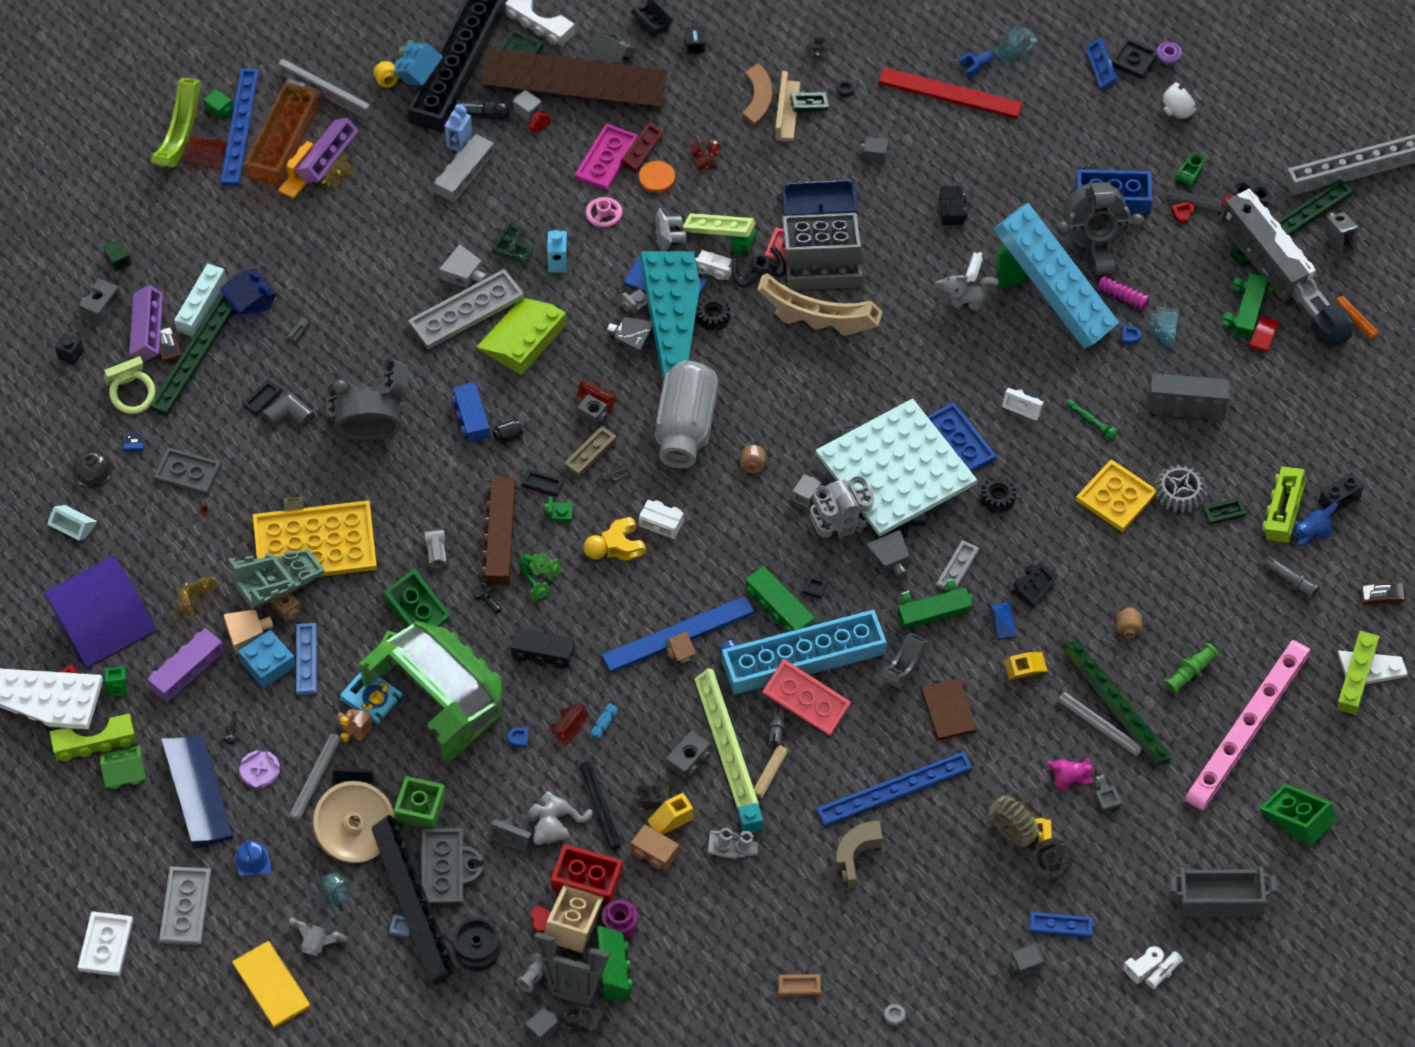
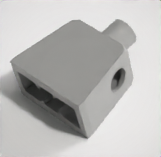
M458 245L440 268V278L442 280L469 288L473 281L479 283L486 279L487 274L481 272L482 261L461 245Z

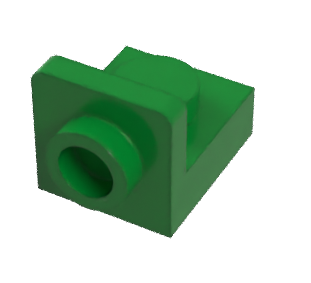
M549 497L548 503H545V515H548L549 522H572L573 503L553 502V497Z
M125 666L105 669V684L109 698L128 695Z

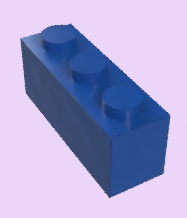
M476 382L453 387L454 395L451 396L453 407L457 406L458 408L456 411L458 422L462 421L463 426H460L462 436L467 437L468 443L490 438V428Z

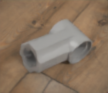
M444 530L425 532L430 567L439 568L445 566L446 543Z

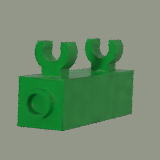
M1250 273L1248 282L1241 278H1235L1232 291L1237 293L1244 292L1238 317L1231 313H1225L1222 323L1224 327H1235L1233 336L1252 340L1268 277Z
M954 578L946 580L945 588L947 593L912 602L909 591L901 593L902 605L898 607L897 616L902 629L906 630L970 612L974 604L971 593L968 594L966 587L957 590Z

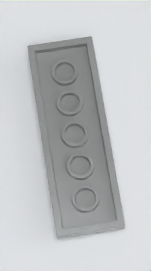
M503 269L409 319L408 323L429 350L524 299V293L507 271Z

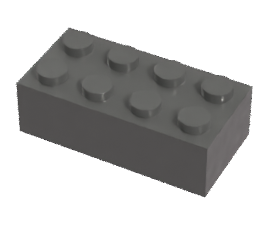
M1152 373L1148 413H1153L1157 416L1162 414H1169L1174 417L1191 416L1194 419L1204 417L1215 421L1225 419L1229 399V380Z

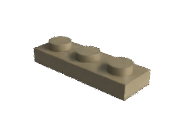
M601 426L564 462V467L580 477L617 440L616 435Z

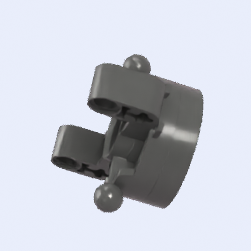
M1094 182L1079 187L1069 196L1063 210L1064 221L1057 224L1056 231L1061 236L1070 234L1071 238L1078 245L1085 248V254L1090 255L1091 266L1095 276L1115 274V262L1111 254L1112 245L1119 242L1126 232H1130L1131 225L1134 228H1140L1144 225L1145 220L1141 214L1136 213L1131 216L1122 194L1115 187L1111 186L1109 182ZM1107 214L1110 216V223L1103 230L1094 231L1089 229L1088 222L1095 215Z
M387 358L382 365V383L374 387H349L348 383L343 379H338L330 384L326 390L327 414L331 418H335L336 432L344 438L355 441L383 440L397 434L401 429L400 403L405 401L403 396L406 395L409 387L407 365L393 358Z

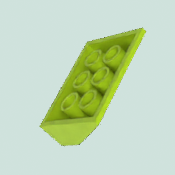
M524 298L510 309L479 343L476 349L522 375L567 325L566 313L552 304Z

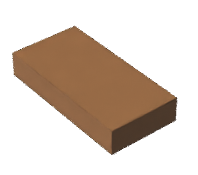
M820 974L778 975L779 996H821Z

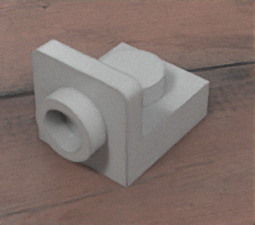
M638 289L631 295L625 292L622 294V306L627 312L630 311L635 315L649 306L647 295L641 289Z

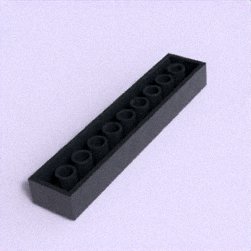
M508 0L463 1L438 50L443 58L425 83L420 85L408 108L409 123L444 132L445 124L450 118L451 113L455 110L456 99L461 98L505 11V3Z

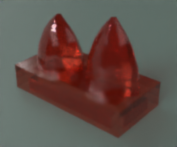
M586 379L580 381L577 397L584 400L589 394L607 404V413H610L616 399L615 392L602 388L600 381L590 382Z
M576 702L573 707L559 709L563 719L561 722L551 725L552 733L566 746L590 717L583 703Z

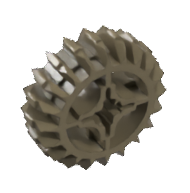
M1002 796L989 808L990 818L994 822V826L1012 843H1016L1017 846L1026 847L1039 835L1038 824L1034 821L1035 818L1015 798Z

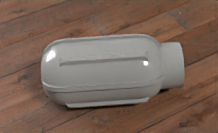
M683 360V362L673 366L664 377L656 418L655 438L660 445V460L673 468L683 469L693 466L696 461L697 451L708 444L717 396L718 377L715 371L702 363Z

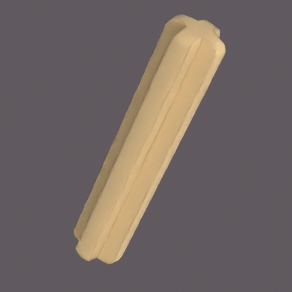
M779 745L774 751L754 788L756 797L762 798L787 754L785 747Z

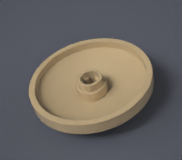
M359 781L343 782L330 788L318 801L312 821L314 835L320 847L334 859L352 864L363 863L380 854L372 833V826L387 815L394 817V811L387 797L376 787Z

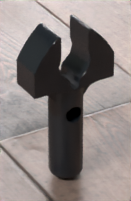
M481 582L485 593L478 591V588L474 586L473 594L475 599L485 600L494 613H499L501 608L491 596L493 591L491 584Z

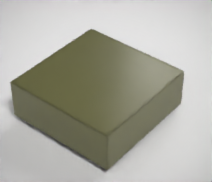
M302 496L284 499V511L304 509Z

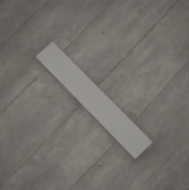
M284 59L279 61V71L282 76L286 78L292 77L302 83H308V86L321 91L322 97L364 119H368L371 116L370 104Z

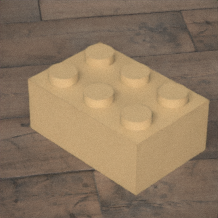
M564 885L547 920L544 934L556 937V945L583 953L600 915L603 897Z

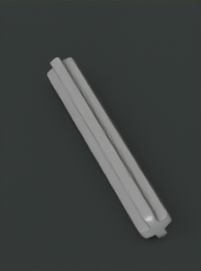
M1066 692L1061 694L1058 699L1061 704L1133 755L1139 756L1143 749L1137 742Z
M331 734L290 812L291 819L296 821L301 819L340 743L338 735Z

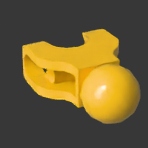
M630 517L615 520L608 531L602 532V536H590L583 545L585 555L593 560L601 559L606 554L607 558L617 557L627 561L644 555L647 549L641 540L630 541L625 538V535L634 532L636 528L634 519Z

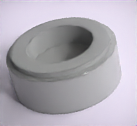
M897 1004L889 1005L884 1011V1019L890 1025H900L905 1020V1010Z

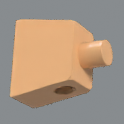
M256 610L224 614L225 624L236 654H238L240 649L263 635V631L273 628L271 617L259 620Z

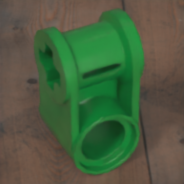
M1199 153L1191 154L1178 170L1174 181L1177 183L1182 182L1192 189L1203 172L1204 157Z

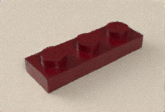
M649 121L623 156L620 163L635 173L664 131Z

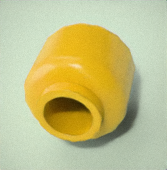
M383 61L374 68L373 75L378 85L383 88H390L399 80V77L393 72L395 65L391 62Z

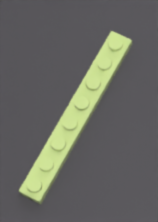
M708 668L695 678V682L737 808L758 803L714 670Z

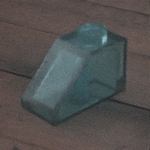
M1157 306L1156 313L1151 314L1150 324L1154 325L1153 332L1169 349H1173L1179 309Z

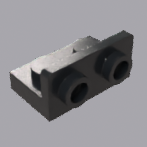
M1042 562L1035 566L1031 564L1024 571L1026 575L1023 578H1018L1013 583L1014 588L1010 592L1012 595L1018 593L1030 606L1035 605L1057 580Z

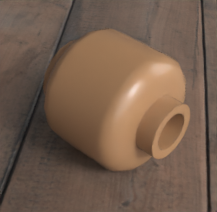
M757 445L745 447L742 450L740 460L742 469L748 473L761 472L766 462L764 449Z
M1134 608L1122 609L1116 616L1117 632L1124 635L1125 638H1134L1142 631V615Z

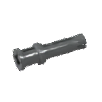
M1269 556L1264 562L1263 566L1293 585L1294 590L1305 594L1307 599L1312 600L1319 592L1320 586L1318 584L1314 585L1307 580L1306 576H1299L1273 557Z

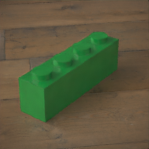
M764 566L745 579V591L751 598L754 596L760 608L767 610L772 620L783 626L785 633L815 625V617Z

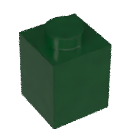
M121 239L103 246L105 256L114 272L132 265L130 255Z

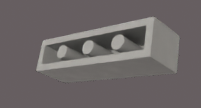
M477 134L472 139H469L462 151L456 154L452 163L446 166L442 175L436 178L434 182L435 193L455 202L494 155V143Z

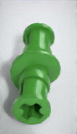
M1206 643L1204 645L1205 648L1198 654H1195L1192 659H1182L1180 661V668L1170 679L1164 680L1165 686L1172 693L1177 694L1179 689L1185 683H1188L1194 675L1201 678L1202 673L1200 670L1204 669L1213 658L1219 657L1217 649L1212 644Z

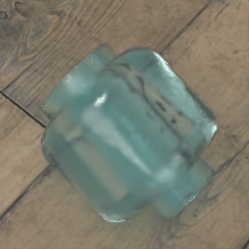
M334 872L326 875L320 886L321 892L333 903L343 902L350 896L351 884L341 873Z

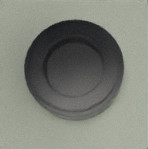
M843 80L837 84L836 91L838 95L842 97L853 95L855 86L851 81Z

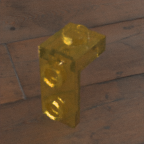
M214 576L203 577L198 581L183 584L181 587L176 588L178 600H176L177 606L180 611L184 610L186 616L193 614L189 597L216 588Z

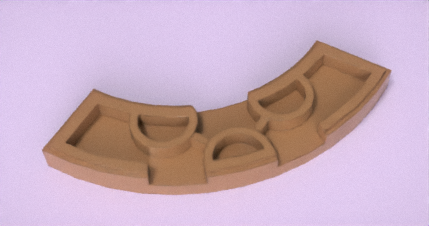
M759 63L745 72V76L753 86L754 97L751 104L742 112V116L754 126L767 114L772 101L770 78Z

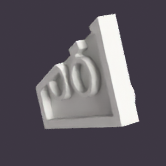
M1338 651L1337 654L1346 677L1353 652ZM1375 654L1366 684L1407 677L1402 657Z

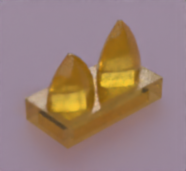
M342 152L317 183L322 187L326 184L334 189L342 188L341 180L336 172L345 177H355L351 164L346 160L349 156Z

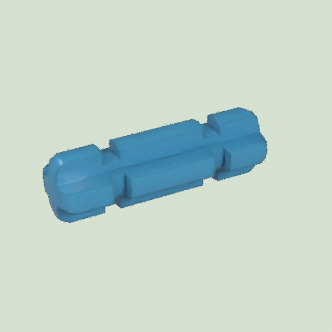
M607 705L606 711L601 714L595 723L596 726L590 731V735L593 738H601L602 732L606 730L612 721V716L614 717L617 713L615 705Z

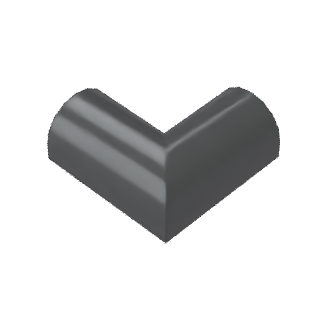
M289 391L264 410L262 417L274 428L288 417L302 428L314 419L316 414Z

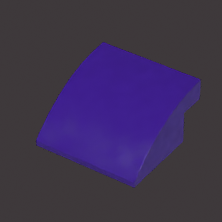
M115 556L44 592L46 601L56 614L59 627L86 669L157 632L139 595Z

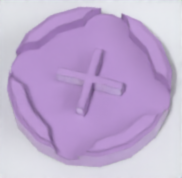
M261 750L254 751L242 759L239 773L242 781L248 786L264 788L271 785L277 779L280 773V765L272 753L267 751L261 752Z

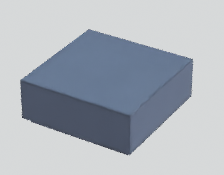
M393 914L389 935L409 938L411 932L405 916Z

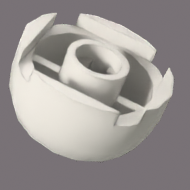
M1175 82L1166 90L1163 96V103L1165 105L1163 110L1169 117L1173 115L1177 119H1185L1193 115L1198 108H1194L1196 103L1184 88L1180 90L1178 88L1180 84Z

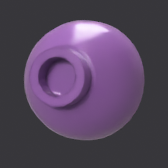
M1165 42L1157 48V57L1165 65H1173L1181 58L1182 50L1175 43Z

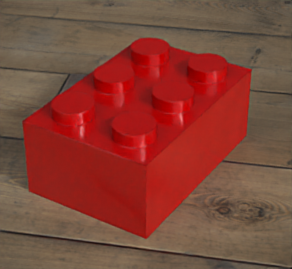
M564 844L551 877V889L554 892L560 893L564 885L602 896V905L606 906L613 901L623 874V860Z

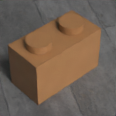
M644 824L631 842V852L636 858L649 861L653 868L657 870L661 868L666 871L679 854V844Z

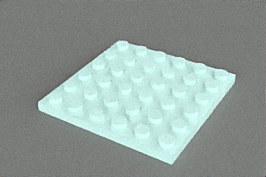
M914 399L816 449V455L836 481H848L855 476L863 477L867 481L874 496V504L871 510L861 511V513L879 537L977 484L976 477ZM860 483L852 485L855 489L863 488Z

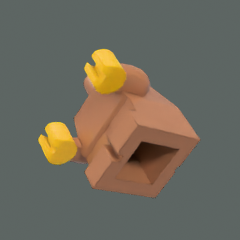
M349 709L346 714L340 712L337 715V720L341 721L342 729L346 731V733L343 732L340 736L342 741L347 742L352 735L357 740L362 741L372 728V715L362 710Z

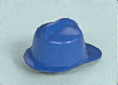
M246 839L245 843L239 847L237 854H235L239 876H256L257 874L271 873V864L265 846Z

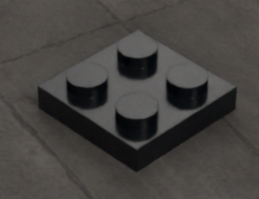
M1126 37L1111 59L1113 67L1143 79L1157 58V50Z

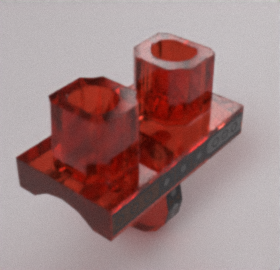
M700 134L695 136L697 141L690 145L689 148L694 157L701 153L704 154L695 159L700 169L711 166L712 169L716 168L717 165L712 154L714 156L719 155L721 144L710 139L708 140V145H706Z

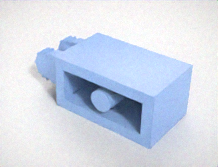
M457 104L445 124L447 148L460 152L465 147L466 142L472 139L473 136L471 115L466 113L464 106Z

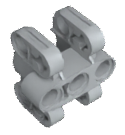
M855 476L848 481H835L827 486H818L814 489V505L810 508L809 517L817 534L823 538H828L836 531L838 537L842 539L843 536H851L855 532L856 527L865 528L869 525L866 519H861L865 518L861 511H869L873 508L874 496L863 477ZM860 483L863 488L855 489L852 485ZM818 493H824L827 497L825 499H820L816 495ZM818 510L820 516L815 515L813 511Z

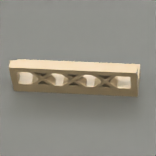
M782 71L775 140L793 142L797 112H793L792 100L789 97L791 93H799L800 82L788 81V71Z

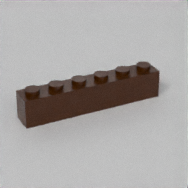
M492 477L491 484H488L487 488L490 500H487L486 511L489 512V517L485 518V528H488V533L484 534V545H487V550H483V561H486V566H482V578H486V583L491 585H510L516 492L515 477Z

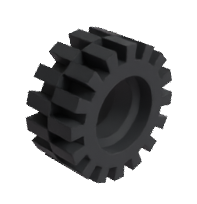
M709 296V300L706 297L703 298V302L700 301L699 305H697V321L700 323V326L703 327L705 325L706 330L711 327V331H715L716 327L718 330H721V326L723 328L726 327V323L730 322L729 303L725 302L724 298L719 300V296H716L715 299ZM714 309L718 310L721 314L717 317H710L706 313Z
M998 476V480L992 477L991 481L988 479L986 484H983L981 501H983V506H987V510L992 508V512L996 513V510H999V513H1002L1004 509L1007 512L1015 504L1016 487L1013 486L1012 481L1008 483L1007 478L1003 481L1001 480L1002 477ZM999 490L1004 492L1006 497L995 499L991 494Z

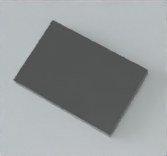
M168 447L153 480L208 495L222 463Z

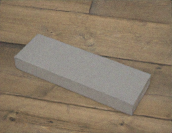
M962 540L936 583V587L946 591V580L954 578L958 588L978 554L979 547Z

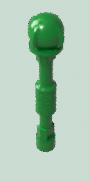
M1068 400L1066 405L1080 413L1081 417L1089 423H1093L1100 428L1105 439L1113 440L1116 438V428L1102 425L1093 415L1086 410H1082L1073 400Z

